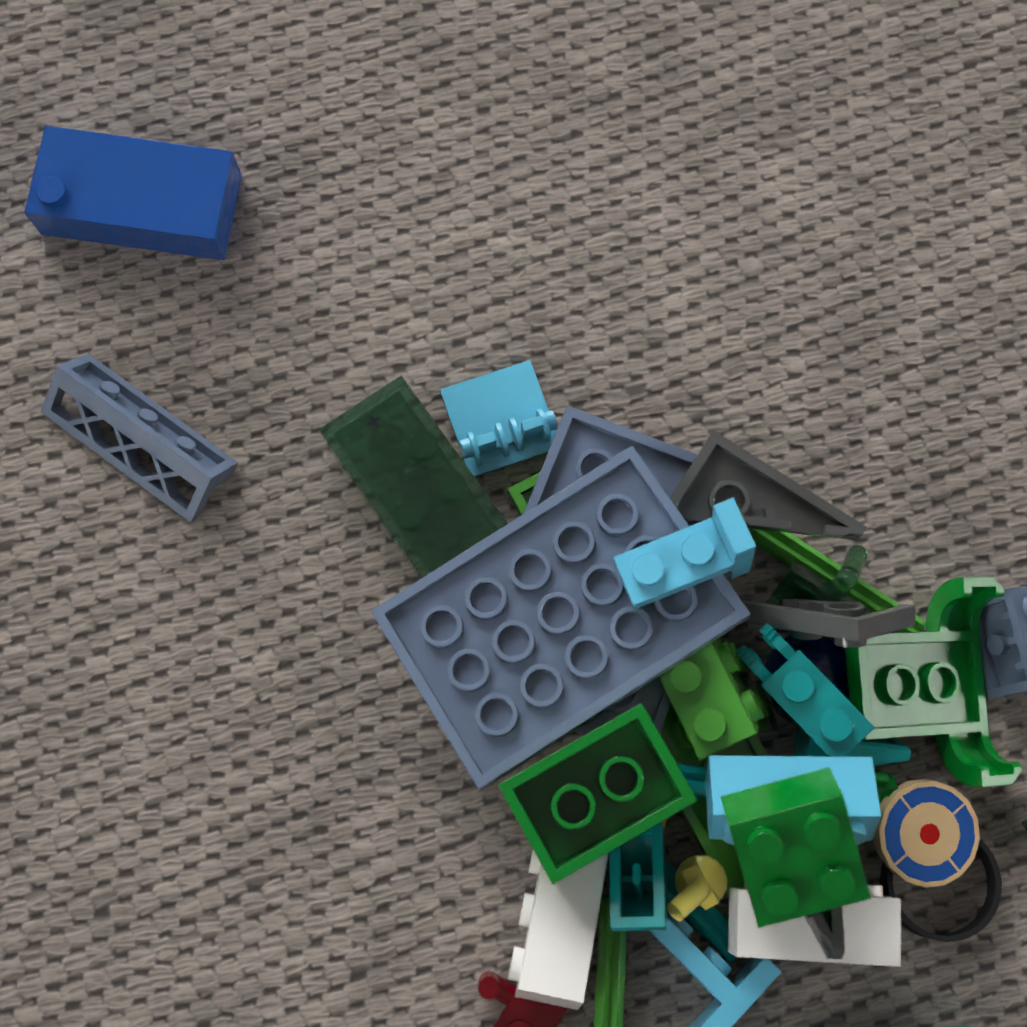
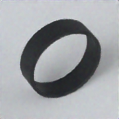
M980 839L977 854L985 868L987 893L982 909L970 924L955 932L934 934L914 924L901 909V925L916 935L943 942L964 940L984 929L994 917L1002 893L999 866L988 846ZM883 860L880 872L883 896L896 898L893 887V873Z

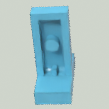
M733 497L713 505L711 518L613 557V560L635 610L724 573H728L730 580L749 573L756 545Z
M668 912L666 930L650 931V933L715 998L689 1027H732L780 975L781 971L770 959L751 958L730 981L726 976L732 968L710 946L702 953L687 938L694 931L685 920L681 922L675 920Z

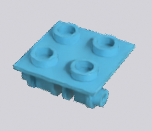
M530 360L440 389L470 478L548 453L556 434V429H558V424L554 412L548 410Z

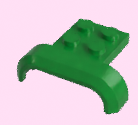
M959 577L943 583L936 590L930 601L926 617V632L888 633L867 639V645L864 647H845L849 701L875 727L863 740L935 735L940 756L949 772L960 782L973 787L1012 785L1022 771L1020 763L1009 762L996 752L989 735L979 621L985 605L994 598L1004 596V588L994 577Z

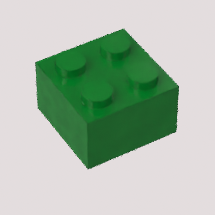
M829 767L720 796L758 928L871 899L844 797Z

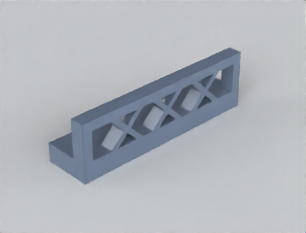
M90 354L83 355L56 367L41 413L189 522L195 521L202 513L212 489L229 479L235 471L238 462ZM65 392L75 398L81 416L75 417L60 406ZM99 420H105L113 426L118 444H112L103 437L98 423ZM136 448H143L151 454L157 471L150 472L141 465ZM181 476L196 487L191 501L178 492L174 477Z

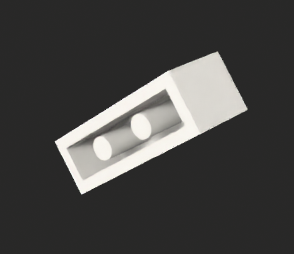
M532 850L528 873L538 875L534 895L524 893L518 923L520 926L528 927L524 948L514 946L508 980L517 982L515 997L578 1010L583 1004L608 853L552 885L534 850Z
M744 880V887H729L728 953L736 957L901 967V899L883 896V886L867 884L871 899L842 906L845 952L842 960L827 959L804 916L758 928Z

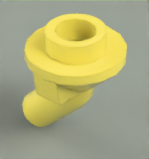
M694 855L680 863L675 874V886L678 895L667 904L669 914L675 920L681 922L698 906L707 910L718 904L727 890L728 877L724 867L717 860L706 855Z

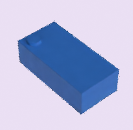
M45 125L24 213L41 235L225 260L242 174L233 151Z

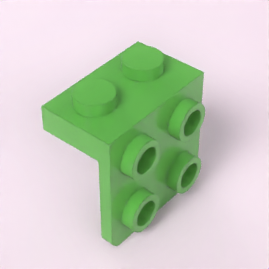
M724 637L716 639L659 676L699 760L767 729L768 724L765 718L771 715L759 688L756 687L751 690L742 674V671L748 669V666L735 653L739 650L738 645L735 642L729 644Z

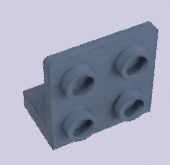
M1027 586L1005 589L1004 596L990 600L983 608L980 616L979 633L983 675L988 699L1027 691Z

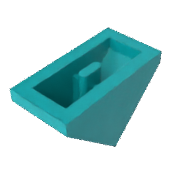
M663 822L658 823L610 851L611 931L666 930L669 888Z

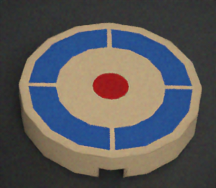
M930 779L910 780L897 786L899 789L893 791L889 797L886 796L879 804L881 819L873 839L874 847L880 859L884 860L886 866L899 879L925 888L945 886L962 876L974 861L980 841L978 817L969 800L954 787Z

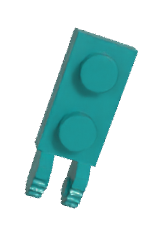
M766 623L759 630L762 638L772 649H777L787 660L773 675L762 664L761 658L752 649L746 648L743 645L735 653L764 682L761 686L829 757H845L875 727L800 650L796 652Z

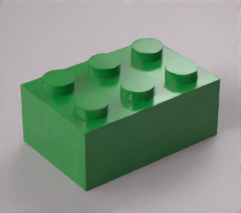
M642 703L498 784L552 885L698 801Z

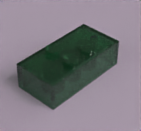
M402 375L319 429L325 445L419 580L508 524Z

